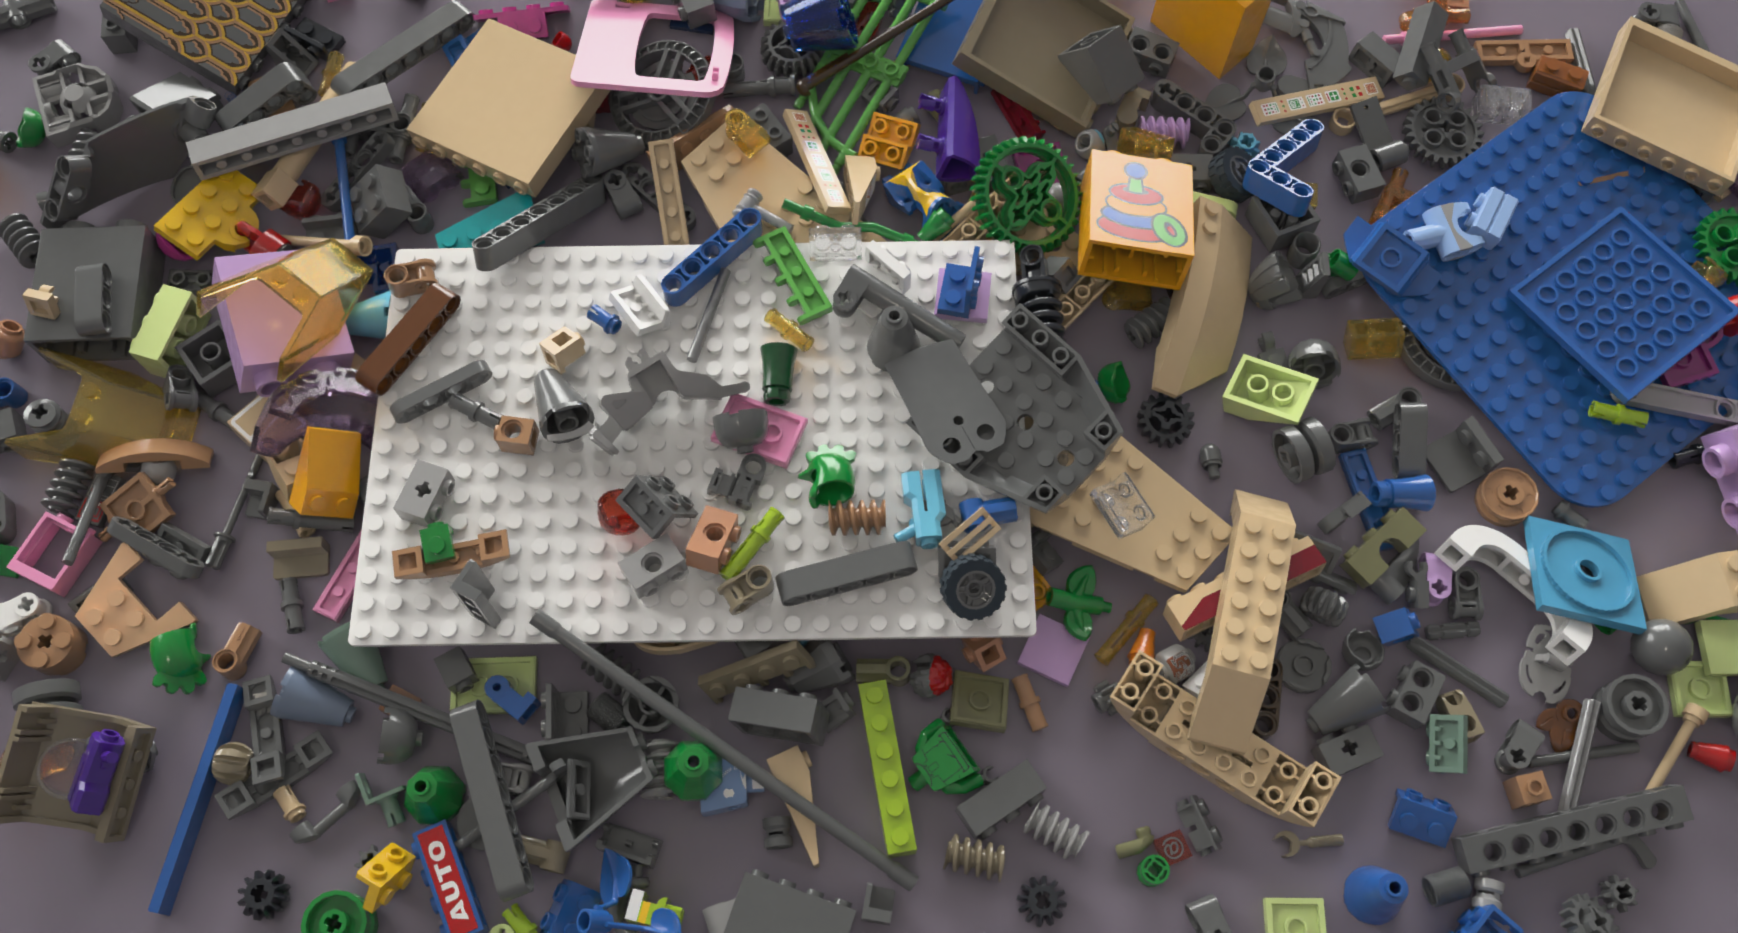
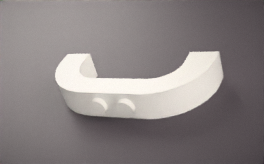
M1480 525L1463 526L1457 529L1434 553L1455 572L1468 560L1485 563L1535 604L1528 552L1505 534ZM1545 613L1552 626V637L1545 648L1568 666L1588 649L1593 637L1592 623Z

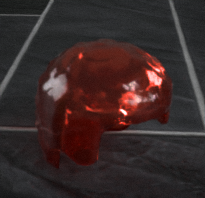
M305 179L301 180L303 185H298L285 205L279 208L288 216L298 220L316 215L322 202L320 189Z
M624 489L607 491L597 501V515L600 526L606 532L616 536L630 535L640 527L615 501Z

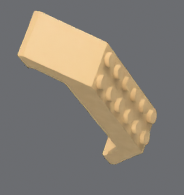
M1235 489L1230 509L1233 527L1206 671L1194 711L1192 712L1187 740L1244 755L1271 679L1296 524L1287 502Z
M1738 550L1714 553L1637 576L1645 621L1668 619L1682 625L1716 615L1738 613Z

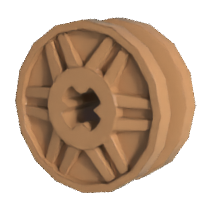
M1504 467L1492 471L1480 482L1475 490L1474 501L1477 511L1485 520L1496 526L1511 527L1518 525L1534 512L1538 505L1539 492L1536 483L1528 474L1519 469Z

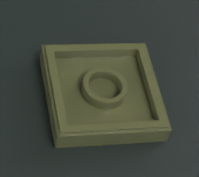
M955 670L953 674L949 725L1005 733L1009 679Z

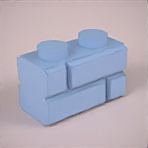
M1491 187L1485 194L1482 192L1479 194L1473 204L1477 208L1475 213L1471 212L1464 223V226L1467 227L1465 233L1483 236L1486 242L1483 247L1487 250H1492L1501 241L1519 203L1517 198L1504 194L1505 192L1496 187Z

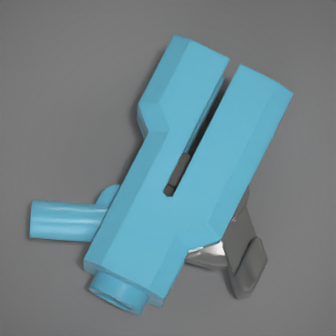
M922 470V487L919 471L902 473L904 504L911 508L912 518L909 520V527L894 534L893 537L896 542L907 541L915 536L916 546L922 549L936 548L942 541L941 527L950 523L954 524L955 527L960 526L962 522L961 512L946 504L943 497L940 470Z

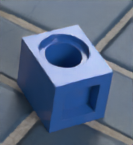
M1405 607L1373 618L1380 640L1387 647L1419 637L1417 631L1418 628H1421L1419 619L1415 612L1411 613Z

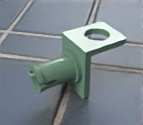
M365 773L355 774L365 804H380L388 828L406 821L397 800L399 793L406 791V785L399 786L374 797Z

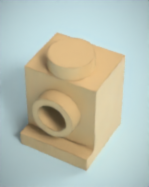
M565 326L539 343L546 363L558 370L560 374L566 372V366L586 353L584 349L585 341L578 332H572Z

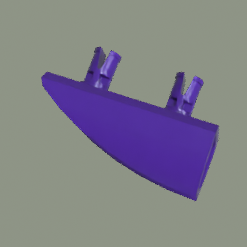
M952 76L948 78L939 98L921 93L919 96L918 109L936 111L939 115L938 138L919 133L916 140V149L933 151L937 154L936 178L939 181L963 182L970 181L976 175L975 168L980 166L979 138L968 95L960 79Z

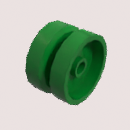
M333 890L322 893L309 904L303 914L301 932L377 933L379 926L376 911L370 913L362 908L365 898L348 891Z

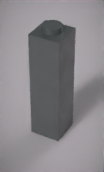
M1435 1L1418 6L1413 11L1393 75V79L1406 91L1426 86L1430 78L1427 72L1429 65L1420 47L1435 40L1439 48L1449 16Z

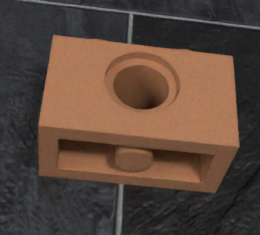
M706 505L685 549L686 565L719 575L722 566L729 563L732 543H737L741 535L742 528L738 526V514Z

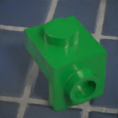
M433 522L428 524L426 529L419 530L425 563L427 565L456 558L452 539L454 532L448 523Z

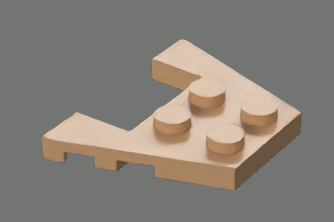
M124 542L119 546L75 615L79 622L111 657L120 656L148 644L150 640L160 634L181 629L199 621L183 602H178L159 619L149 611L122 581L127 574L144 561L133 547Z

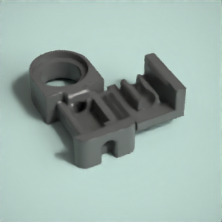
M755 453L746 455L737 472V478L735 477L736 474L726 475L722 469L716 467L707 488V494L715 493L726 498L728 496V503L730 505L749 511L752 507V503H749L755 485L760 486L765 475V459ZM755 461L761 465L762 469L760 472L752 474L746 470L745 466L747 463Z
M1359 491L1320 520L1317 525L1327 535L1344 523L1348 517L1352 519L1372 503L1362 491Z

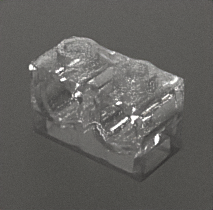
M1482 84L1472 99V116H1479L1476 120L1477 122L1513 125L1532 110L1531 89Z

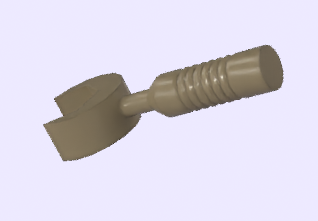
M1285 830L1276 834L1272 839L1273 841L1282 837L1289 842V853L1281 856L1282 858L1294 856L1298 853L1300 846L1318 848L1344 845L1342 834L1310 836L1306 840H1299L1296 834Z

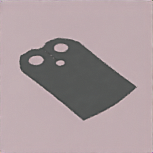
M953 339L917 348L885 364L925 447L933 456L953 465L969 460L970 456L976 451L989 452L1004 444L1006 421ZM956 416H960L964 422L961 425H956L953 419ZM984 424L990 425L995 431L993 438L989 440L981 439L977 434L979 426ZM948 438H955L960 442L961 449L957 453H948L943 448V442Z

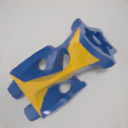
M921 160L914 165L908 162L897 176L888 175L882 179L888 202L893 207L909 216L917 208L922 212V228L934 210L937 211L942 207L952 217L964 206L963 203L954 201L949 196L943 194L945 192L943 185L924 161ZM954 227L940 241H942L946 236H948L956 227Z

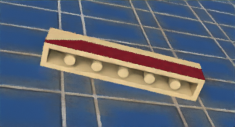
M1309 536L1300 540L1294 538L1285 591L1321 574L1327 563ZM1224 572L1217 575L1214 581L1208 584L1204 582L1199 583L1189 593L1185 595L1176 594L1167 600L1163 616L1180 642L1214 626Z

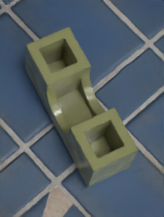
M1404 507L1397 511L1390 509L1380 518L1382 524L1377 529L1372 527L1361 537L1364 542L1358 548L1353 545L1343 554L1345 560L1339 566L1362 589L1372 585L1390 567L1380 556L1379 550L1382 543L1391 544L1400 553L1408 549L1427 531Z

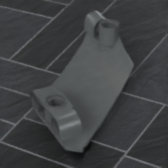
M193 95L163 104L122 121L87 139L82 155L59 156L56 161L40 223L47 229L59 228L65 223L77 220L80 215L119 196L163 180L174 178L189 154L186 142L210 135L206 129H209L216 111L215 103Z

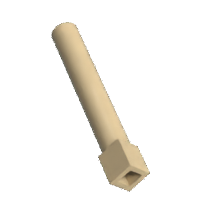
M347 62L341 71L351 66L355 62ZM329 87L319 102L339 95ZM322 144L281 156L273 169L265 173L251 195L271 211L283 207L298 186L297 180Z

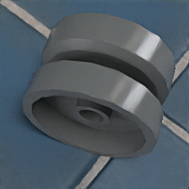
M1308 417L1300 420L1298 425H1288L1273 432L1272 447L1275 458L1283 474L1291 482L1298 484L1311 479L1314 474L1321 475L1334 469L1336 455L1333 443L1324 426L1316 418Z
M1638 674L1623 675L1598 688L1591 698L1601 702L1596 727L1611 740L1622 743L1639 740L1663 728L1668 720L1669 703L1666 694L1657 683L1646 676Z
M55 678L35 681L18 687L11 693L13 709L16 712L19 704H32V701L84 710L83 706L78 704L82 700L80 682L75 679Z

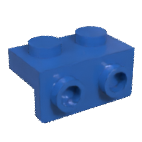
M1397 788L1395 793L1397 801L1387 824L1389 829L1446 848L1458 818L1451 807L1452 805L1439 798H1435L1434 801L1425 798L1422 793L1414 789L1407 788L1405 791Z
M563 879L562 883H559L554 890L552 897L554 901L550 910L542 917L540 933H579L576 926L579 912L582 909H594L595 904L599 905L601 901L600 893L574 881Z

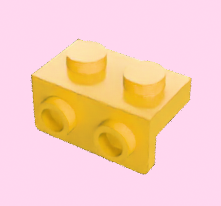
M392 842L359 869L356 878L369 886L362 908L373 913L381 905L386 906L393 898L395 892L399 889H405L413 877L411 870L416 856Z

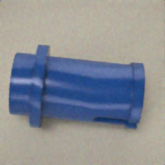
M597 304L591 307L596 311L595 313L590 310L588 311L587 318L601 326L605 333L616 334L620 330L622 321L618 315H611Z

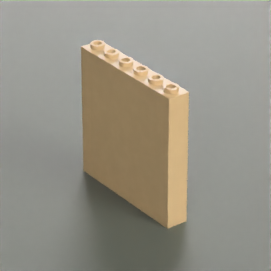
M1631 16L1618 31L1581 132L1720 196L1735 182L1738 173V65Z
M488 18L406 130L412 138V143L422 150L425 148L429 149L442 159L446 157L462 168L465 166L471 168L479 176L484 177L486 175L499 185L511 186L521 195L528 194L536 198L574 144L575 128L587 125L610 90L583 88L572 85L571 72L576 58L575 54Z

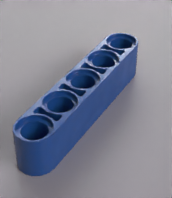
M745 208L664 276L661 286L668 305L678 307L685 304L716 277L721 268H726L753 245V241L756 238L762 236L763 228L759 211L754 208ZM692 272H698L695 275H690ZM675 288L679 289V290L674 291V292L670 291V290L675 289Z

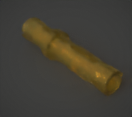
M1144 594L1132 611L1128 610L1125 613V619L1094 654L1100 663L1108 666L1110 661L1125 646L1137 629L1144 627V621L1155 607L1159 605L1157 600L1149 594ZM1141 611V615L1136 619V621L1131 625V627H1129V624ZM1122 632H1123L1124 635H1123V636L1121 637V639L1116 643V645H1115L1113 648H1111L1112 644L1117 640V638H1118V637L1122 634Z

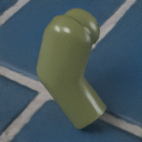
M1150 827L1137 828L1135 833L1138 839L1115 845L1119 859L1140 854L1153 843L1154 835H1151Z

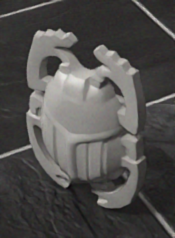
M1536 624L1526 642V647L1533 650L1532 652L1526 650L1520 661L1519 682L1522 689L1529 696H1534L1535 693L1541 692L1546 698L1545 703H1557L1568 692L1571 683V668L1545 648L1551 639L1549 633L1545 630L1551 631V625ZM1539 634H1543V639L1539 643H1535L1536 637ZM1562 685V688L1554 694L1553 691Z

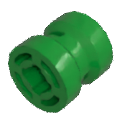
M1160 855L1147 856L1136 868L1138 880L1146 887H1156L1168 879L1170 874L1168 862Z

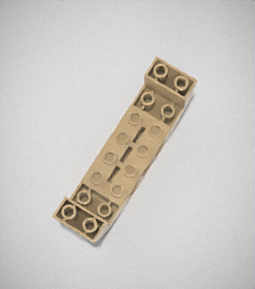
M1138 650L1110 695L1111 702L1118 713L1137 732L1144 736L1149 743L1242 803L1293 824L1315 827L1342 777L1317 761L1305 767L1253 733L1244 755L1187 740L1191 716L1197 698L1161 676L1159 672L1164 665Z

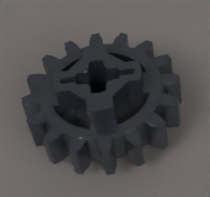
M1159 392L1157 398L1151 394L1147 402H1142L1141 410L1137 413V418L1140 419L1138 420L1137 427L1144 428L1141 432L1142 437L1150 436L1148 443L1151 444L1156 440L1158 441L1159 448L1162 447L1163 443H1167L1168 447L1172 448L1174 441L1181 445L1184 438L1188 439L1191 434L1190 430H1192L1195 422L1191 421L1195 414L1194 412L1187 411L1190 403L1184 405L1181 403L1182 396L1174 399L1170 396L1164 397V394Z

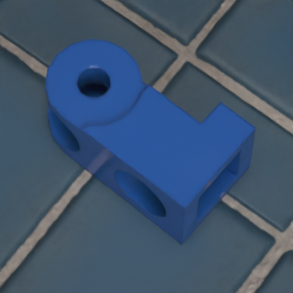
M501 675L492 676L485 683L484 689L487 696L522 725L529 720L541 705V702L529 691L522 697L514 690L512 684Z

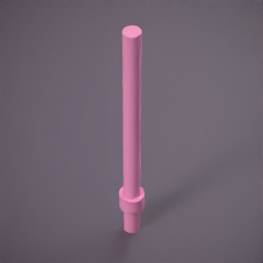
M1523 26L1464 29L1467 39L1521 35L1523 33ZM1457 30L1444 31L1441 41L1451 40L1448 35ZM1402 31L1400 34L1384 35L1382 39L1389 45L1400 44L1403 46L1407 31Z

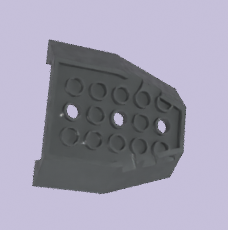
M1019 303L1001 322L1003 330L969 365L980 383L990 381L994 384L993 390L988 395L1006 421L1004 444L989 452L976 451L970 456L969 460L953 464L952 466L966 479L1047 514L1066 501L1106 460L1124 433V430L1081 355ZM956 416L953 419L956 425H961L964 422L960 416ZM1025 416L1031 417L1034 420L1033 426L1027 430L1018 427L1019 420ZM910 417L906 424L920 436L912 417ZM984 424L978 427L977 434L981 439L989 440L993 438L995 431L990 425ZM948 438L943 442V448L946 452L953 454L961 449V444L955 438ZM1066 452L1071 453L1074 456L1073 463L1069 466L1060 465L1058 462L1060 455Z

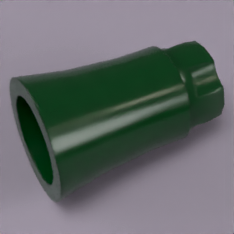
M783 342L766 343L760 347L763 370V400L768 405L786 406V404L790 403L798 349L792 344Z

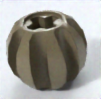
M228 742L220 746L212 760L214 778L227 785H232L240 780L245 782L251 775L250 758L254 757L253 751L245 744L239 742Z

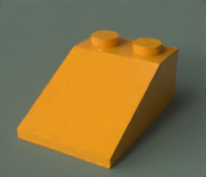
M307 426L289 504L300 515L353 519L359 496L361 433Z

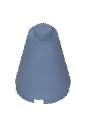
M291 666L280 684L283 687L279 695H275L270 710V715L276 718L343 727L346 722L349 724L352 722L357 708L353 706V699L332 685L307 676V672Z

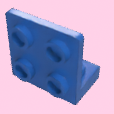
M979 246L974 247L971 267L946 263L937 314L969 319L970 309H976L977 293L981 283L984 257L979 256Z

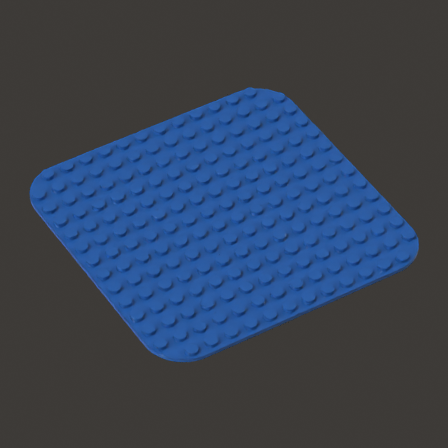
M1570 91L1559 93L1549 98L1372 224L1375 227L1379 222H1386L1403 234L1406 230L1426 226L1422 214L1439 205L1467 202L1471 212L1475 213L1477 208L1473 204L1481 192L1485 194L1491 187H1496L1505 192L1504 194L1517 198L1519 203L1501 241L1492 250L1482 247L1462 258L1443 262L1436 247L1426 249L1431 257L1427 264L1443 275L1429 295L1398 297V295L1395 296L1364 273L1363 275L1373 290L1557 495L1579 506L1597 508L1611 505L1625 497L1674 456L1673 453L1680 452L1714 423L1626 405L1625 407L1628 409L1649 413V420L1645 424V428L1623 423L1616 425L1612 424L1609 420L1589 417L1588 409L1592 405L1591 402L1593 400L1614 406L1618 403L1612 399L1610 391L1514 303L1507 294L1512 288L1620 206L1726 298L1738 295V286H1736L1735 281L1729 285L1726 284L1725 277L1716 280L1717 273L1714 271L1708 274L1710 267L1708 265L1701 266L1700 264L1704 259L1695 256L1700 252V250L1693 248V245L1698 242L1692 238L1697 233L1695 228L1713 210L1683 179L1582 133L1581 130L1594 95ZM1628 171L1629 176H1616L1611 180L1590 184L1597 177ZM1469 214L1458 219V225L1464 232L1467 229L1464 223ZM1724 335L1718 344L1709 349L1720 373L1678 388L1738 400V335L1733 337ZM1660 378L1653 382L1655 384L1663 385ZM1719 405L1718 411L1724 416L1727 410L1724 406Z

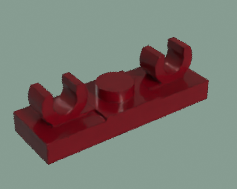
M993 89L991 91V95L1017 138L1026 136L1027 139L1030 137H1036V140L1042 139L1046 131L1040 129L1038 126L1040 121L1034 119L1031 111Z

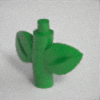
M1093 565L1081 566L1070 573L1066 580V591L1050 587L1046 594V605L1066 611L1063 621L1065 629L1073 637L1081 641H1087L1092 633L1093 622L1090 614L1100 615L1102 612L1110 613L1112 610L1111 602L1104 601L1102 596L1093 595L1097 582Z

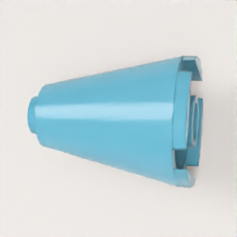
M391 291L342 309L349 335L385 339Z

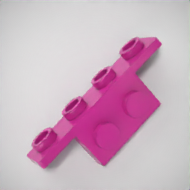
M558 1L549 3L550 7L540 8V4L526 5L524 10H517L516 7H504L502 12L493 13V9H483L478 11L479 14L473 15V20L476 22H486L488 18L494 21L497 20L503 25L540 39L549 38L546 15L569 13L571 10L568 5H564V2Z

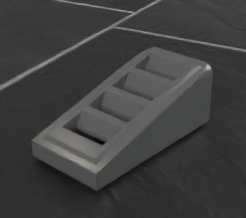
M1321 252L1295 276L1298 279L1303 299L1318 297L1330 277L1331 272L1327 252Z

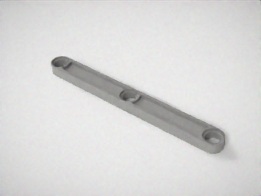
M1652 383L1628 403L1624 404L1610 391V396L1618 404L1726 426L1738 424V400ZM1719 405H1722L1726 408L1728 413L1727 417H1723L1719 413Z

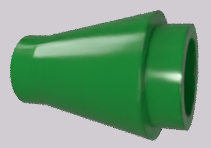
M940 207L937 211H933L917 235L922 241H933L952 229L951 225L955 221Z

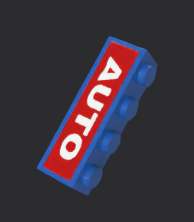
M444 819L413 833L414 843L411 844L412 851L417 860L421 859L424 868L420 871L422 880L426 887L430 886L433 894V897L430 898L432 909L436 915L440 914L443 923L439 926L440 932H490L463 853L455 845V841L458 839L452 823Z

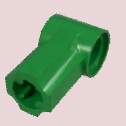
M1340 249L1327 253L1331 272L1330 277H1340L1345 281H1350L1356 276L1359 270L1352 265V262H1349L1347 253Z

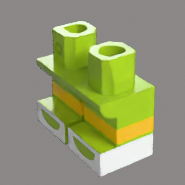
M632 890L624 918L629 923L651 927L653 912L659 908H668L676 913L682 924L685 911L681 907L671 905L668 897H663L657 904L648 902L649 896L645 891Z

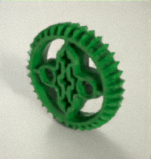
M1026 136L1004 140L985 153V157L979 161L981 166L976 167L974 170L977 175L971 179L976 185L971 186L969 189L975 193L970 198V201L976 202V206L972 207L971 210L978 211L979 214L975 217V220H981L983 223L979 229L988 230L985 237L990 238L993 236L994 240L1000 242L1003 240H1010V243L1014 242L1015 253L1018 252V256H1020L1021 250L1027 245H1038L1045 254V252L1048 253L1053 251L1054 248L1060 247L1062 242L1069 239L1068 235L1075 231L1073 226L1079 223L1076 217H1079L1081 211L1077 208L1081 206L1082 202L1078 200V197H1081L1083 192L1078 191L1077 188L1082 183L1075 180L1079 173H1072L1071 169L1074 164L1066 163L1068 156L1064 155L1061 157V149L1053 151V143L1045 145V139L1037 141L1036 137L1027 139ZM1015 153L1031 154L1044 161L1032 163L1025 172L1016 166L1005 165L1001 167L998 164L1005 157ZM991 176L993 177V189L1006 200L998 213V219L993 212L989 198ZM1005 176L1010 179V185L1006 183ZM1056 176L1063 192V212L1059 201L1048 193L1055 182ZM1044 208L1048 211V217L1044 214ZM1029 220L1037 226L1047 228L1053 226L1055 228L1048 236L1038 240H1023L1010 233V231L1017 232L1022 230Z

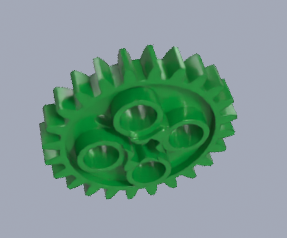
M1733 207L1728 211L1721 208L1717 212L1713 211L1699 222L1700 225L1695 228L1697 233L1692 237L1698 242L1693 245V248L1700 250L1695 256L1704 259L1700 265H1708L1710 267L1708 274L1715 271L1717 273L1716 280L1725 277L1726 284L1729 285L1735 281L1736 286H1738V212L1736 213Z

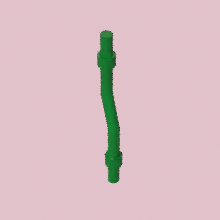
M786 198L781 207L800 215V219L807 222L812 220L838 232H873L894 242L918 241L914 239L913 235L906 232L901 234L876 222H859L858 225H852V222H840L814 211V207L807 204L802 206Z

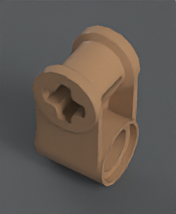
M424 258L412 262L394 264L389 266L384 272V278L391 294L398 298L422 294L432 284L439 283L435 279L436 263L432 259Z

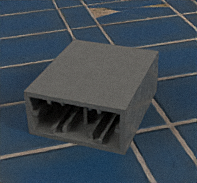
M122 219L117 221L113 227H95L83 221H69L65 223L64 228L41 229L32 289L39 290L42 285L53 286L55 290L52 293L59 298L57 305L61 313L54 320L31 315L28 310L23 341L48 363L136 360L129 353L130 345L142 326L143 318L148 315L155 295L162 287L166 255L158 247L156 238L148 226L137 220ZM106 263L112 274V330L106 334L81 337L74 325L75 269L78 266Z

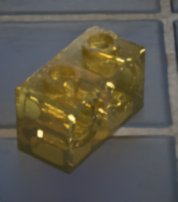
M1139 127L1121 128L1117 151L1125 155L1151 159L1164 158L1171 161L1175 138Z

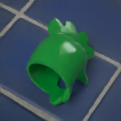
M826 444L820 445L817 452L808 451L805 455L809 464L808 468L798 475V479L813 483L808 495L811 507L818 509L820 505L829 506V501L831 506H836L837 500H841L843 504L851 499L855 490V474L851 464L856 459V452L853 450L844 451L842 445H835L832 449H829Z
M191 623L190 628L168 631L150 640V657L157 672L152 681L154 687L158 688L163 685L169 694L176 693L180 688L184 694L189 695L194 691L195 685L203 686L207 682L206 676L201 669L202 665L211 658V654H202L195 647L194 641L197 638L198 632L196 623Z

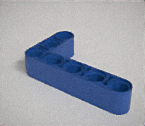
M1306 119L1250 160L1242 182L1243 188L1291 216H1304L1307 213L1314 191L1311 186L1287 172L1317 149L1324 125L1318 120Z

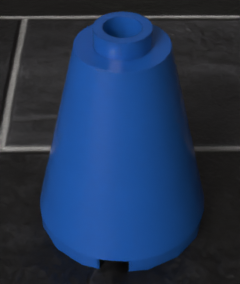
M1367 865L1352 871L1346 878L1343 898L1348 911L1358 921L1372 925H1382L1390 922L1397 916L1408 896L1409 888L1406 880L1399 874L1378 866Z

